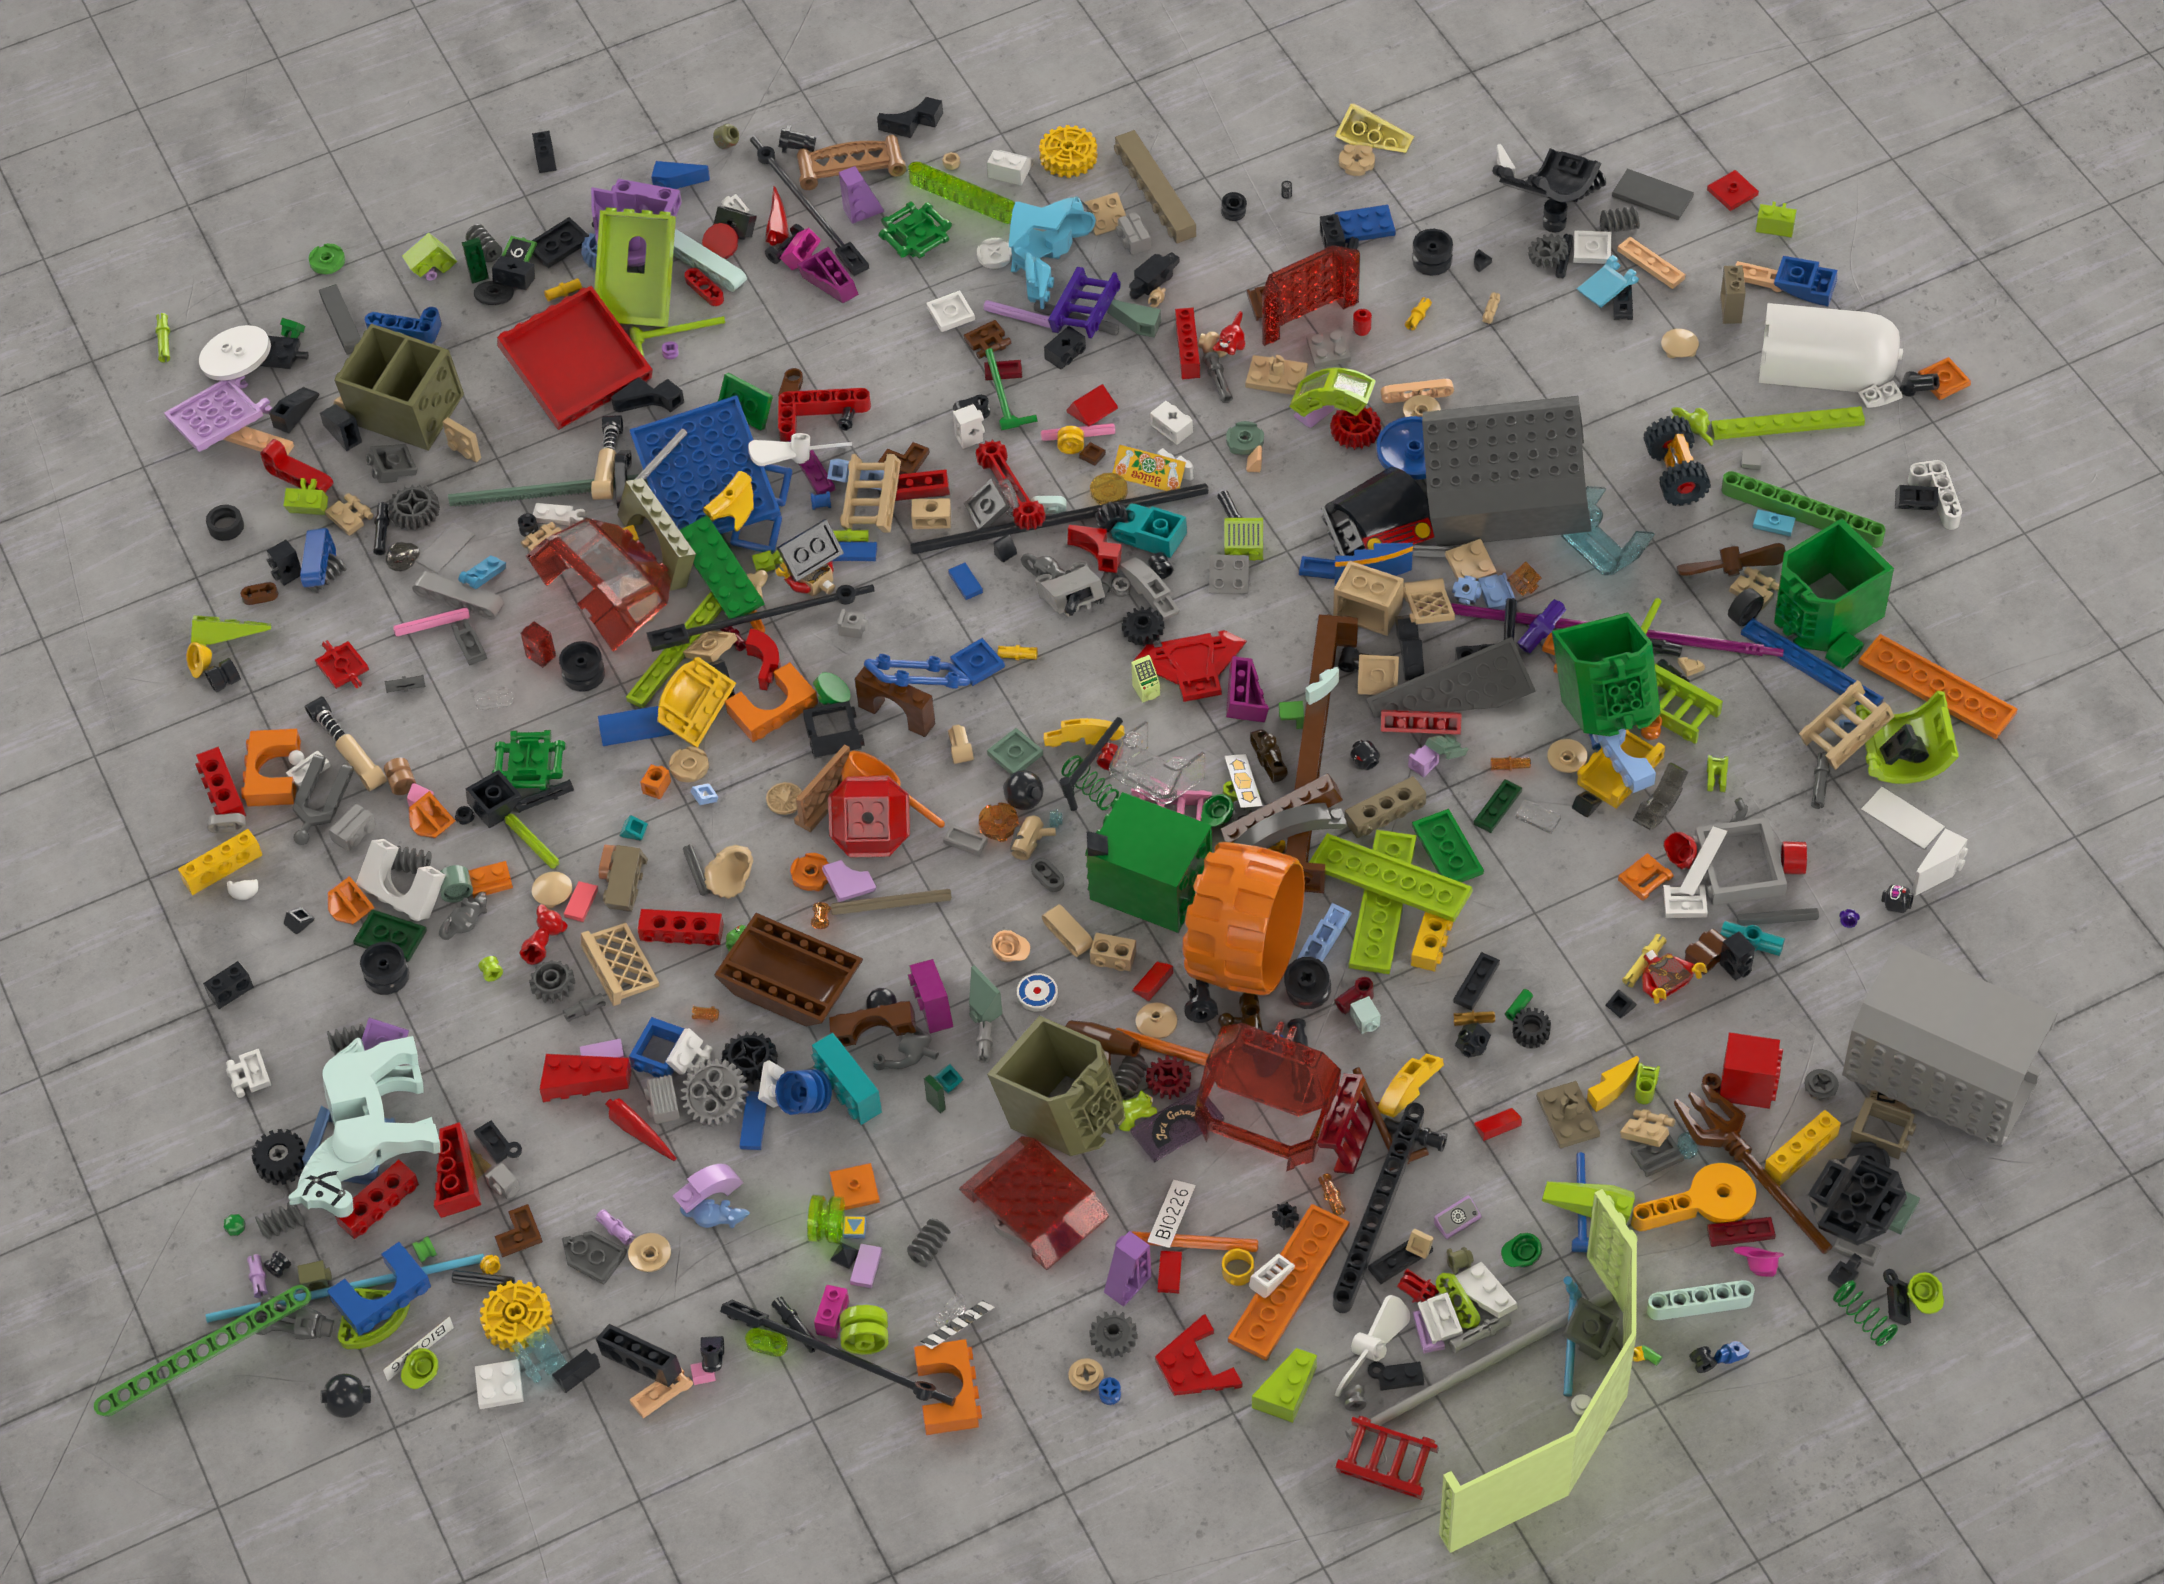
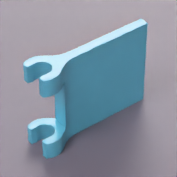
M1614 255L1608 258L1605 265L1577 288L1581 294L1600 308L1628 285L1639 281V278L1635 276L1637 272L1633 269H1629L1625 276L1615 271L1621 265L1616 262L1618 258Z

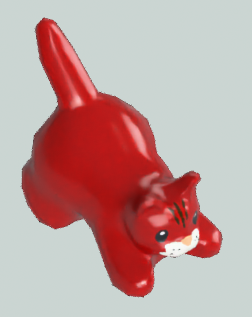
M1242 311L1238 312L1231 325L1222 329L1220 339L1212 348L1214 351H1224L1229 355H1235L1236 349H1244L1246 344L1245 334L1240 328L1243 317Z

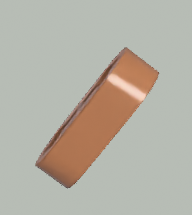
M604 845L599 865V879H607L608 871L612 869L611 855L616 850V845Z

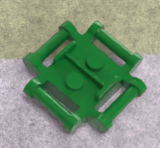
M910 201L904 208L889 217L885 216L881 219L885 228L879 232L878 236L882 240H886L901 258L910 254L912 257L916 256L920 259L925 256V253L936 246L949 241V236L946 232L952 227V223L937 213L929 202H926L918 210L915 204ZM908 213H911V215L907 216L906 218L902 219L896 224H893L894 221L898 220L899 218L903 217ZM934 220H936L940 224V226L937 227L934 224Z
M544 730V732L511 731L510 743L502 741L495 743L496 757L492 773L500 770L516 789L540 788V790H546L549 779H561L563 777V769L561 768L566 743L562 740L551 742V730ZM552 752H555L554 768L550 770ZM504 753H509L508 771L502 770Z

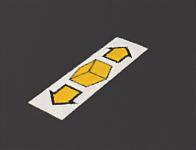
M1246 754L1225 756L1240 807L1262 806Z

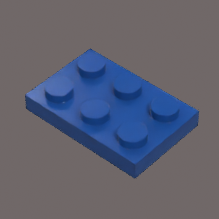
M1388 204L1335 212L1340 220L1345 243H1348L1351 237H1357L1359 241L1396 235Z

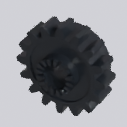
M1141 606L1139 611L1133 608V613L1127 612V617H1123V636L1128 637V642H1133L1135 645H1152L1156 640H1160L1159 635L1164 634L1163 616H1158L1157 610L1151 612V607L1144 610V607Z

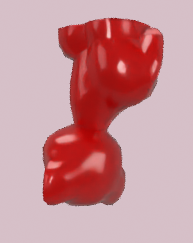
M543 904L539 905L536 910V923L539 929L523 942L519 952L522 959L530 965L539 964L546 957L545 947L548 944L549 935H558L566 931L568 926L558 912L548 909Z

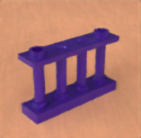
M1077 267L1048 319L1052 333H1059L1064 325L1085 328L1088 338L1092 339L1095 332L1098 331L1099 325L1112 300L1120 290L1121 282L1118 279L1117 273L1113 272L1109 281L1093 279L1086 276L1083 267ZM1086 285L1104 288L1102 294L1082 291ZM1079 298L1097 301L1094 307L1075 305ZM1071 312L1090 314L1087 321L1068 318Z

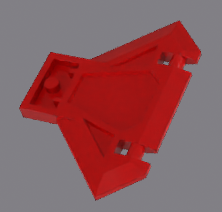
M1225 630L1218 631L1219 636L1214 637L1211 636V633L1161 642L1162 646L1154 647V644H1147L1133 661L1149 655L1156 674L1179 685L1183 702L1222 695L1218 677L1232 661V657L1236 656L1247 643V640Z

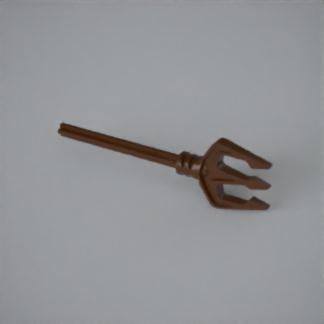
M1704 1085L1702 1090L1708 1101L1717 1104L1730 1118L1729 1121L1724 1120L1707 1107L1704 1100L1690 1092L1688 1097L1694 1109L1701 1113L1709 1129L1704 1130L1690 1116V1108L1679 1099H1675L1674 1105L1697 1145L1716 1148L1723 1147L1725 1151H1729V1155L1734 1157L1733 1160L1737 1163L1742 1162L1823 1254L1832 1249L1833 1246L1752 1156L1751 1146L1746 1144V1141L1741 1139L1740 1135L1746 1118L1742 1110L1707 1085Z

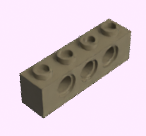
M1412 776L1346 809L1345 820L1347 826L1357 839L1367 836L1372 831L1387 826L1391 821L1403 818L1407 813L1422 808L1426 804V792L1415 777Z

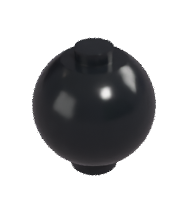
M1020 770L1012 773L1003 785V792L1006 801L1013 808L1029 810L1039 804L1043 797L1044 788L1042 781L1035 773Z
M338 1374L325 1384L324 1390H321V1404L325 1403L327 1411L336 1417H352L361 1411L364 1403H371L370 1385L363 1386L361 1380L354 1375Z

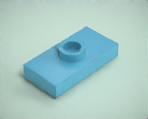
M1758 509L1753 528L1791 537L1796 518Z

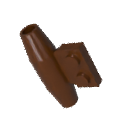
M1076 1020L1068 1021L1065 1026L1099 1041L1110 1066L1111 1054L1135 1057L1140 1051V1042L1120 1030L1094 1022Z

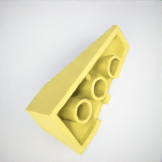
M1354 103L1350 104L1335 134V137L1351 145L1370 146L1371 148L1404 153L1408 151L1415 137Z

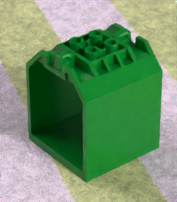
M1841 518L1784 552L1774 624L1779 629L1783 628L1782 632L1787 637L1795 633L1798 637L1793 639V643L1801 648L1827 652L1846 632L1854 636L1885 617L1894 568ZM1831 573L1849 592L1836 600L1818 598L1809 585Z
M1628 612L1552 631L1561 701L1584 733L1610 737L1618 735L1620 729H1632L1635 725L1638 729L1648 727L1661 714L1652 642Z

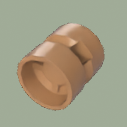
M394 758L384 765V772L392 793L395 795L408 794L412 783L416 784L408 760L405 758Z

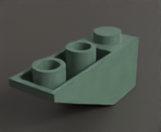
M1112 300L1107 310L1108 314L1136 334L1155 338L1161 323V309Z

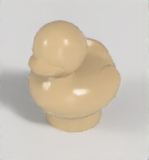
M1214 331L1207 334L1201 333L1198 348H1202L1205 354L1217 352L1219 358L1227 354L1224 351H1214L1212 349L1220 338L1218 333Z

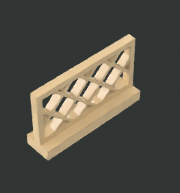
M627 923L590 934L589 931L581 933V947L613 1006L621 1004V999L659 987V981ZM624 931L626 937L621 939L615 937V934ZM604 938L607 939L608 942L605 946L597 943L596 940ZM612 941L622 944L619 950L609 947ZM625 945L634 948V953L623 952ZM606 952L616 955L614 961L605 958ZM619 957L630 959L628 965L617 962ZM633 961L643 964L641 969L631 967ZM614 967L625 970L623 975L614 974ZM628 971L638 974L637 979L627 978ZM642 976L650 978L652 982L645 984L639 981ZM625 982L633 985V987L623 991L621 985Z

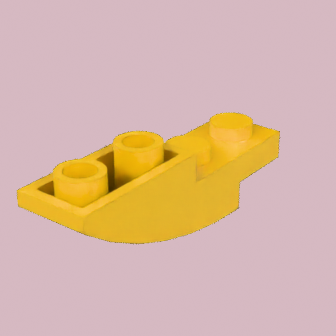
M1093 718L1061 721V729L1044 733L1045 747H1057L1067 741L1074 743L1080 741L1081 738L1085 739L1086 745H1096L1113 722ZM1120 725L1110 738V741H1116L1125 736L1123 725Z
M1427 1053L1419 1060L1411 1058L1396 1074L1386 1089L1378 1105L1380 1113L1393 1118L1396 1117L1420 1095L1419 1087L1444 1066L1443 1058Z

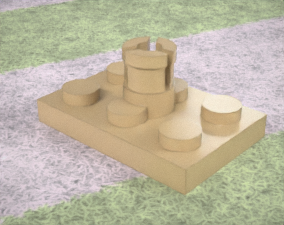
M1253 355L1245 388L1294 395L1298 383L1306 377L1308 363L1284 360L1280 355H1275V358L1274 356L1263 357Z

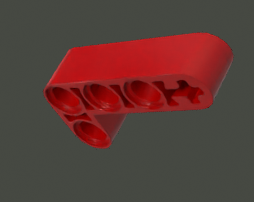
M272 439L260 452L267 472L302 489L300 484L301 478H305L307 489L311 484V479H315L317 484L314 490H323L325 493L334 484L332 478L326 473L288 456L284 445L276 439Z

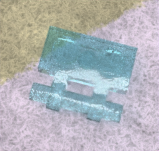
M545 1326L525 1337L529 1345L523 1349L520 1342L512 1346L516 1352L517 1360H521L526 1368L525 1373L528 1377L532 1378L534 1383L542 1380L538 1373L540 1370L544 1369L546 1374L550 1375L567 1363ZM532 1352L539 1361L536 1365H533L528 1357Z

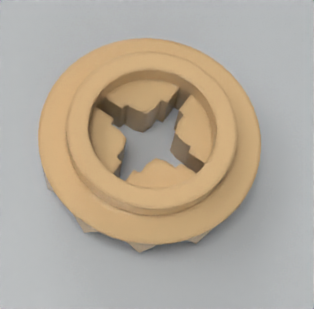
M1084 1358L1072 1364L1068 1376L1073 1387L1078 1388L1080 1392L1082 1390L1090 1392L1091 1389L1098 1388L1099 1383L1103 1380L1104 1372L1102 1366L1097 1361ZM1084 1369H1086V1372H1088V1375H1090L1087 1382L1085 1378L1082 1377Z

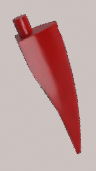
M773 186L771 213L766 227L765 240L771 246L782 243L789 237L784 206L775 186Z
M617 1098L614 1101L609 1099L605 1105L609 1108V1119L623 1131L672 1161L677 1159L658 1134L622 1099Z

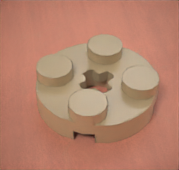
M1347 144L1339 155L1340 168H1343L1345 173L1352 176L1365 175V172L1369 169L1371 171L1375 165V155L1370 146Z

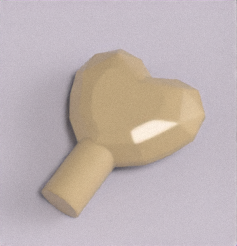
M759 570L754 574H747L763 598L761 588L767 581V572Z

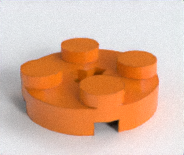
M807 853L800 859L799 857L796 858L790 869L793 884L807 891L823 890L824 886L828 883L822 870L823 865L829 864L827 859L818 853ZM811 869H814L815 873L808 874L806 871H811Z

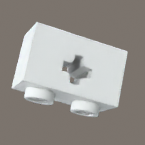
M1167 401L1150 412V425L1176 445L1193 433V420L1190 416L1183 414L1175 405H1171Z
M974 404L953 411L955 436L962 449L983 442L985 430L982 421H984L982 412L980 410L977 411Z

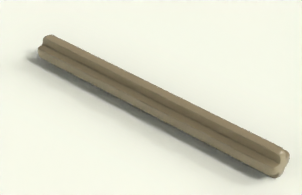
M950 889L838 902L832 903L830 907L832 915L950 901L952 896Z

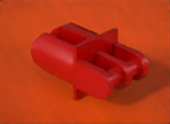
M1409 1269L1404 1271V1276L1397 1285L1398 1289L1413 1298L1412 1303L1427 1301V1299L1435 1297V1294L1439 1293L1436 1286L1430 1282L1431 1279L1425 1281Z

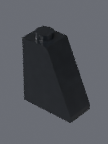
M336 404L320 412L323 426L346 451L362 443L357 421L353 415Z

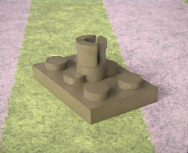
M1577 1081L1537 1092V1100L1560 1149L1600 1137L1598 1126Z

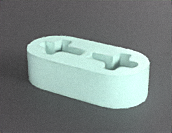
M1035 496L1031 499V502L1038 500L1039 504H1043L1045 514L1061 513L1067 509V500L1062 496Z

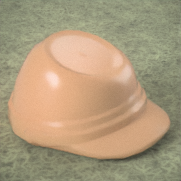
M1011 930L999 931L992 939L991 947L993 953L1001 961H1021L1029 956V942Z

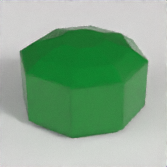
M230 1214L224 1219L223 1227L230 1236H238L245 1230L246 1223L239 1214Z

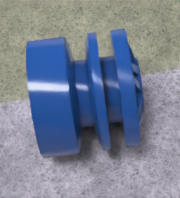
M821 1070L787 1071L777 1081L775 1088L776 1100L783 1112L789 1115L818 1113L825 1110L829 1105L832 1097V1086L828 1076Z

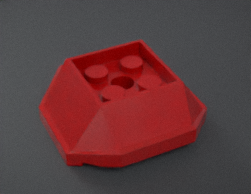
M888 775L847 776L828 796L829 837L848 857H890L910 836L909 793L902 789ZM865 812L872 813L874 820L871 822L865 821L863 814Z

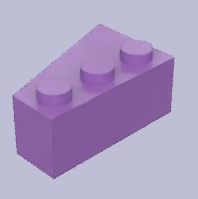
M856 166L839 172L843 210L852 224L885 212Z
M1131 1231L1125 1236H1121L1115 1244L1104 1289L1105 1294L1123 1307L1151 1278L1150 1245Z

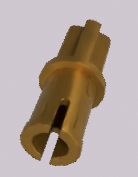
M1472 1010V1012L1453 1013L1454 1026L1477 1022L1479 1024L1495 1022V1012L1493 1011L1474 1013V1010Z

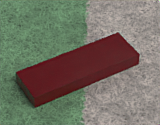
M1771 1217L1707 1224V1233L1711 1247L1773 1240L1776 1237Z

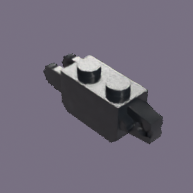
M1173 252L1164 257L1160 254H1154L1134 270V280L1129 283L1131 299H1138L1144 294L1150 295L1157 287L1169 281L1173 276V269L1180 262L1179 257Z

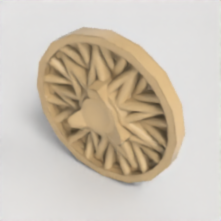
M783 782L776 784L767 792V805L772 812L787 815L797 811L796 798L801 794L802 790L793 783Z

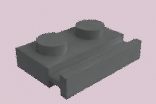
M1670 1134L1660 1147L1642 1144L1631 1149V1155L1640 1169L1644 1171L1646 1177L1684 1161V1155L1680 1153Z

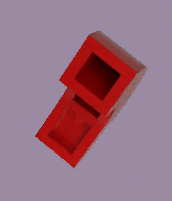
M750 628L745 643L747 655L754 656L763 662L758 675L760 690L767 691L769 684L773 683L774 671L781 668L779 651L775 642L767 634Z

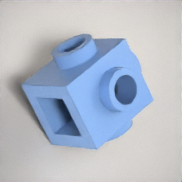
M1465 575L1464 578L1459 577L1458 582L1454 583L1452 593H1455V598L1459 600V603L1470 605V603L1476 604V600L1480 599L1482 587H1480L1475 577ZM1464 586L1470 587L1468 592L1463 591Z

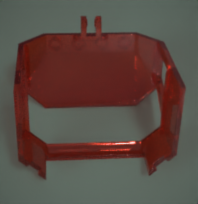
M1279 1021L1274 1034L1243 1023L1223 1026L1220 1028L1207 1057L1195 1106L1194 1119L1197 1125L1200 1126L1206 1143L1209 1138V1131L1288 1159L1286 1172L1300 1164L1305 1163L1306 1165L1314 1162L1320 1148L1317 1141L1339 1087L1341 1069L1324 1052L1292 1041L1297 1029L1295 1026H1291L1287 1039L1280 1037L1284 1029V1022ZM1214 1083L1220 1089L1298 1117L1321 1109L1310 1139L1290 1146L1212 1118L1205 1103Z

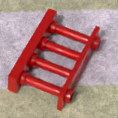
M1364 1416L1352 1417V1425L1356 1426L1357 1430L1347 1458H1344V1461L1337 1460L1336 1471L1422 1500L1425 1491L1424 1487H1421L1420 1479L1429 1452L1438 1453L1439 1448L1435 1444V1440L1427 1437L1419 1439L1373 1424L1371 1419ZM1368 1430L1379 1435L1369 1464L1364 1468L1357 1465L1356 1458L1365 1431ZM1389 1437L1400 1442L1390 1472H1387L1385 1475L1378 1472L1377 1466L1386 1439ZM1408 1444L1421 1448L1412 1477L1406 1482L1400 1480L1398 1474Z

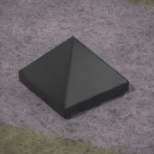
M841 1242L830 1260L850 1269L857 1258L859 1250Z

